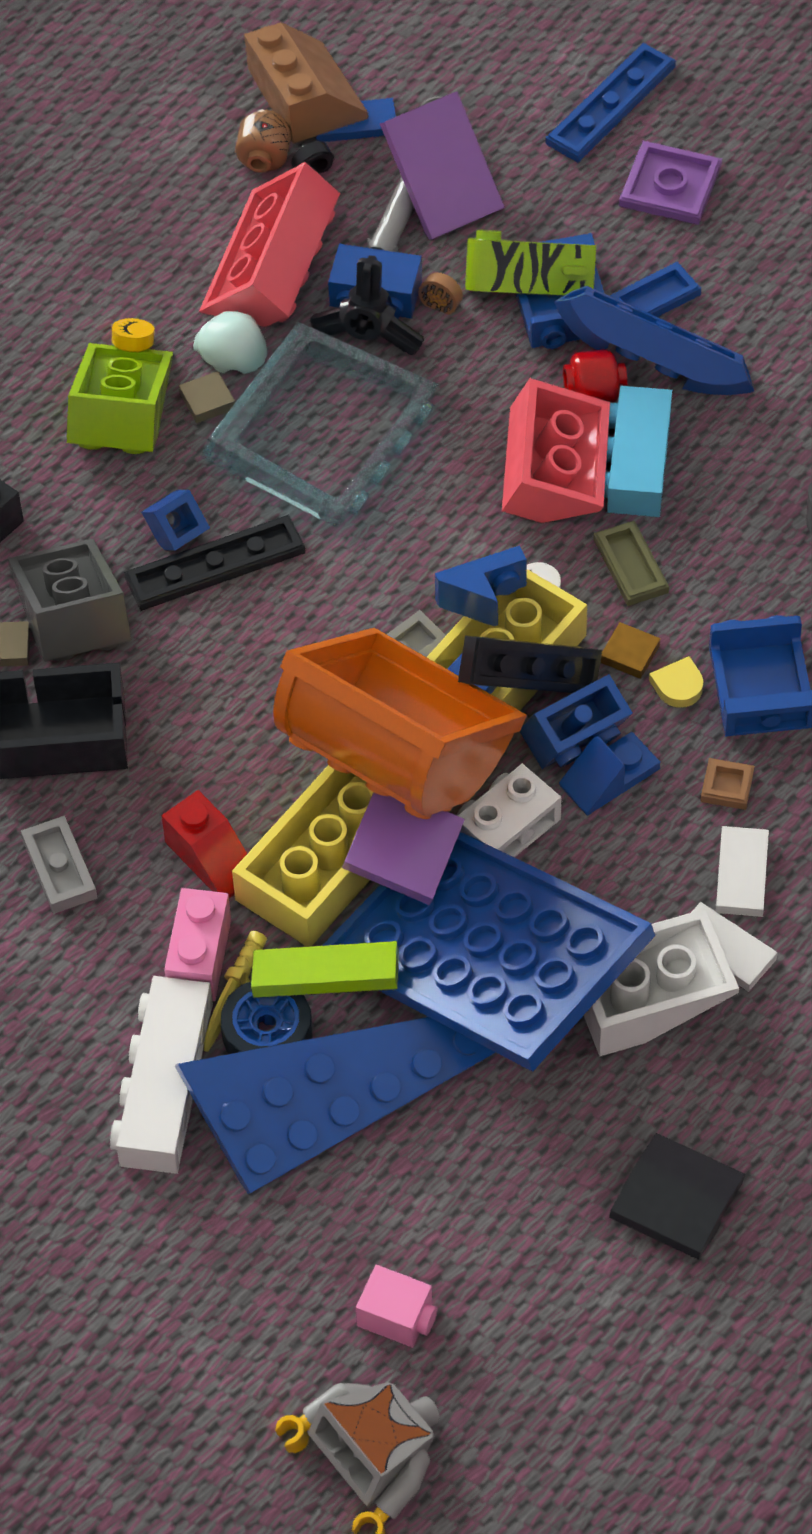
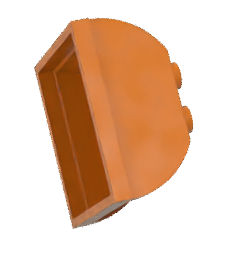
M376 628L287 650L280 666L283 669V673L277 687L273 707V718L276 728L290 736L289 741L294 746L319 753L327 758L328 765L333 769L358 776L366 781L365 785L369 790L382 796H391L405 804L404 808L408 813L421 819H430L435 813L451 811L452 807L469 801L493 772L514 733L521 730L527 717L525 713L476 685L458 682L459 676Z

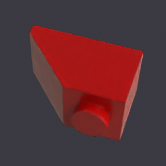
M197 790L161 815L165 843L211 891L228 893L230 898L235 895L232 870L247 855V852L228 819Z

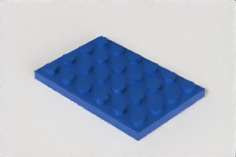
M460 832L430 905L380 884L322 946L397 941L399 950L398 989L378 991L533 1072L656 935L650 922Z

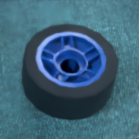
M251 981L240 985L228 996L221 1010L223 1044L228 1054L312 1039L311 1008L304 995L254 998ZM264 1022L265 1025H275V1027L270 1031L260 1030L259 1023Z

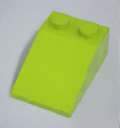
M89 343L68 395L67 443L78 444L80 447L90 450L109 447L122 449V451L129 454L153 452L158 438L173 352L151 349L141 352H128L120 350L113 345Z

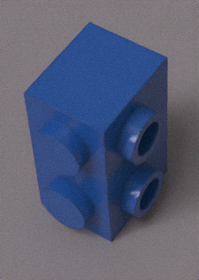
M610 674L534 713L519 732L542 769L555 762L562 768L574 762L583 752L581 748L588 745L594 737L599 736L607 744L621 735L618 727L633 712Z

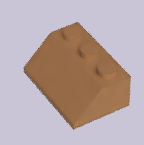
M282 22L244 34L248 69L271 109L289 124L293 144L369 119L367 110L322 41Z

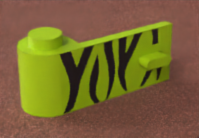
M476 230V238H468L465 290L566 295L584 286L594 289L596 245L510 241L501 239L502 231Z

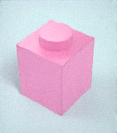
M375 1265L356 1305L357 1327L413 1348L419 1333L427 1336L436 1319L438 1308L432 1305V1285Z

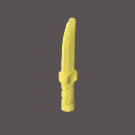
M250 931L244 943L245 946L242 947L239 953L240 956L237 957L234 963L235 966L229 967L224 975L228 982L208 1024L204 1040V1051L206 1052L211 1049L221 1032V1010L228 996L240 985L250 982L248 977L253 966L254 950H262L267 941L266 936L258 931Z

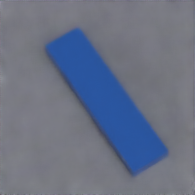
M642 43L546 136L545 144L578 163L676 67V60Z

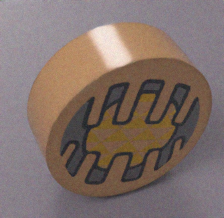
M431 273L419 287V297L425 306L448 315L456 310L463 299V292L459 284L452 277L443 273Z

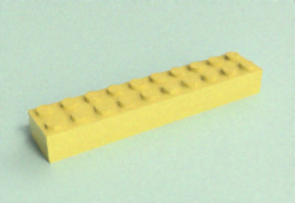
M527 569V586L519 588L509 595L496 596L498 601V626H491L463 616L427 658L447 669L462 654L465 635L578 646L586 637L587 604ZM497 687L491 695L520 711L538 690ZM328 765L232 870L235 900L306 947L312 946L370 881L342 868L373 794L366 787V781L352 773L337 771Z

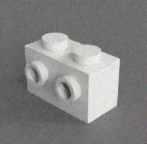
M522 763L511 773H503L497 777L490 789L476 801L470 800L460 808L457 816L465 819L460 832L512 857H516L561 820V796Z

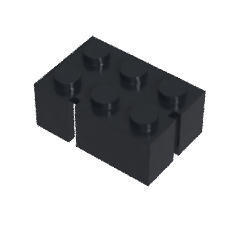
M120 662L33 669V680L38 703H29L24 670L0 672V779L128 769L125 693Z

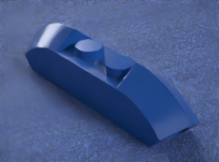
M588 286L571 291L554 302L568 327L583 342L595 350L607 349L610 343L616 345L615 351L628 359L639 361V358L642 357L656 363L654 368L666 376L678 378L679 374L685 376L686 380L682 389L713 395H736L754 392L749 370L741 354Z

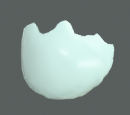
M226 311L208 321L197 333L193 345L194 351H198L203 360L224 374L229 370H237L243 374L254 372L264 364L267 356L266 342L259 325L252 316L238 311Z

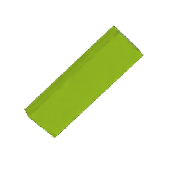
M397 941L254 950L251 979L253 997L398 989L399 950Z

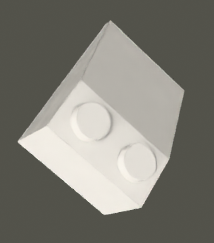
M706 909L652 924L656 936L584 1014L599 1056L645 1044L739 993V986Z

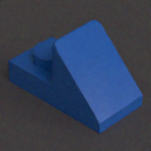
M520 545L435 573V600L438 606L479 622L498 626V601L496 596L509 595L517 589L527 586V559Z
M633 732L628 733L609 746L599 736H596L589 742L563 776L559 785L588 816L660 770V761Z

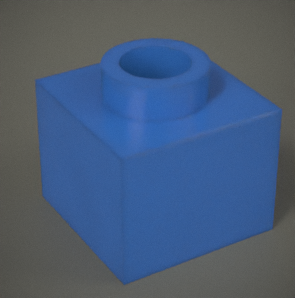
M175 490L141 512L158 544L164 550L175 551L210 529L190 490ZM170 512L174 516L172 527L165 516Z

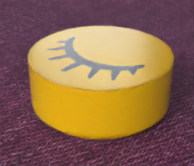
M127 318L118 320L112 325L111 342L115 347L123 351H145L154 344V326L141 319Z

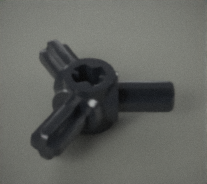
M372 255L358 260L356 286L350 290L349 297L341 301L340 307L313 314L310 318L311 331L315 336H331L345 331L359 340H376L379 336H382L397 348L410 355L416 354L424 341V337L394 316L396 308L392 306L389 293L381 287L382 263L377 261L376 256Z

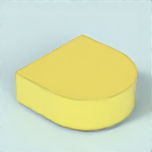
M690 656L649 673V682L659 697L670 706H691L702 695L703 677Z

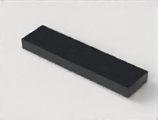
M288 514L125 571L124 576L140 611L305 554L306 551L305 545Z
M465 635L458 682L471 685L574 693L598 680L602 650Z

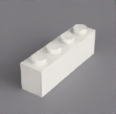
M153 976L149 994L142 993L138 1009V1020L143 1022L141 1034L132 1036L129 1049V1063L134 1064L131 1078H123L120 1090V1106H124L122 1121L114 1120L110 1137V1148L117 1150L120 1167L178 1174L193 1098L175 1066L179 1063L202 1059L204 1040L213 1005L209 982Z

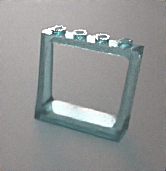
M297 322L210 435L200 458L337 528L348 512L356 516L370 496V494L364 491L367 485L372 482L378 486L392 465L386 461L389 455L393 452L400 456L403 449L409 444L414 434L409 432L408 429L413 422L421 427L425 418L430 415L435 407L430 402V399L439 384ZM304 359L312 360L408 397L411 401L344 493L338 497L328 495L238 443L296 365Z

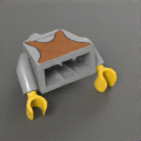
M388 1382L372 1387L362 1384L339 1383L332 1386L303 1408L304 1415L300 1418L294 1415L281 1417L276 1424V1433L279 1437L291 1429L298 1430L297 1435L289 1439L284 1445L289 1453H297L305 1449L309 1443L310 1436L364 1504L368 1507L374 1502L378 1507L374 1512H363L356 1516L352 1527L354 1534L366 1523H374L378 1526L375 1534H385L383 1524L389 1517L395 1519L421 1487L430 1465L427 1451L434 1439L431 1427L439 1422V1411L435 1403L426 1396L409 1403L394 1384Z

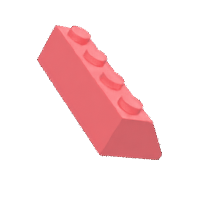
M306 162L253 189L199 312L217 316L226 311H238L252 316L261 327H268L278 321L280 323L286 321L296 309V297L300 288L309 278V266L313 257L322 247L321 238L326 227L335 216L334 207L340 193Z

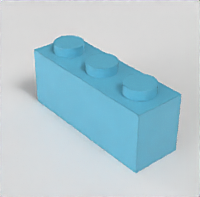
M620 386L618 403L610 402L609 429H615L614 437H608L606 463H611V470L606 471L604 498H608L607 513L660 517L671 417L672 390Z

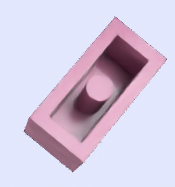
M181 888L164 969L165 977L209 982L212 1001L216 1000L231 924L228 893Z

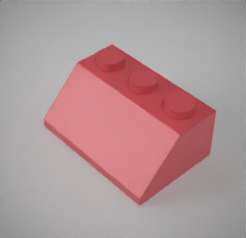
M529 378L510 407L502 512L546 523L596 513L602 510L604 507L610 402Z

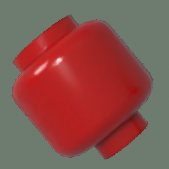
M607 349L577 352L571 357L569 364L563 365V384L565 389L607 402L616 403L619 398L620 386H627L628 383L625 363H617L612 351Z

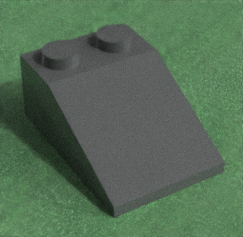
M93 538L8 559L35 644L44 662L50 660L66 661L79 653L95 649L101 651L110 650L117 647L119 643L132 640L124 593Z

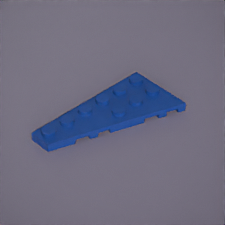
M430 1017L179 1063L175 1068L246 1192L250 1194L496 1052Z

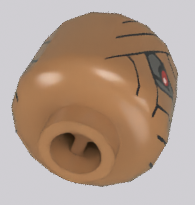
M260 110L247 115L241 121L235 147L237 158L246 167L259 173L281 168L287 160L292 136L289 124L278 113L270 110Z

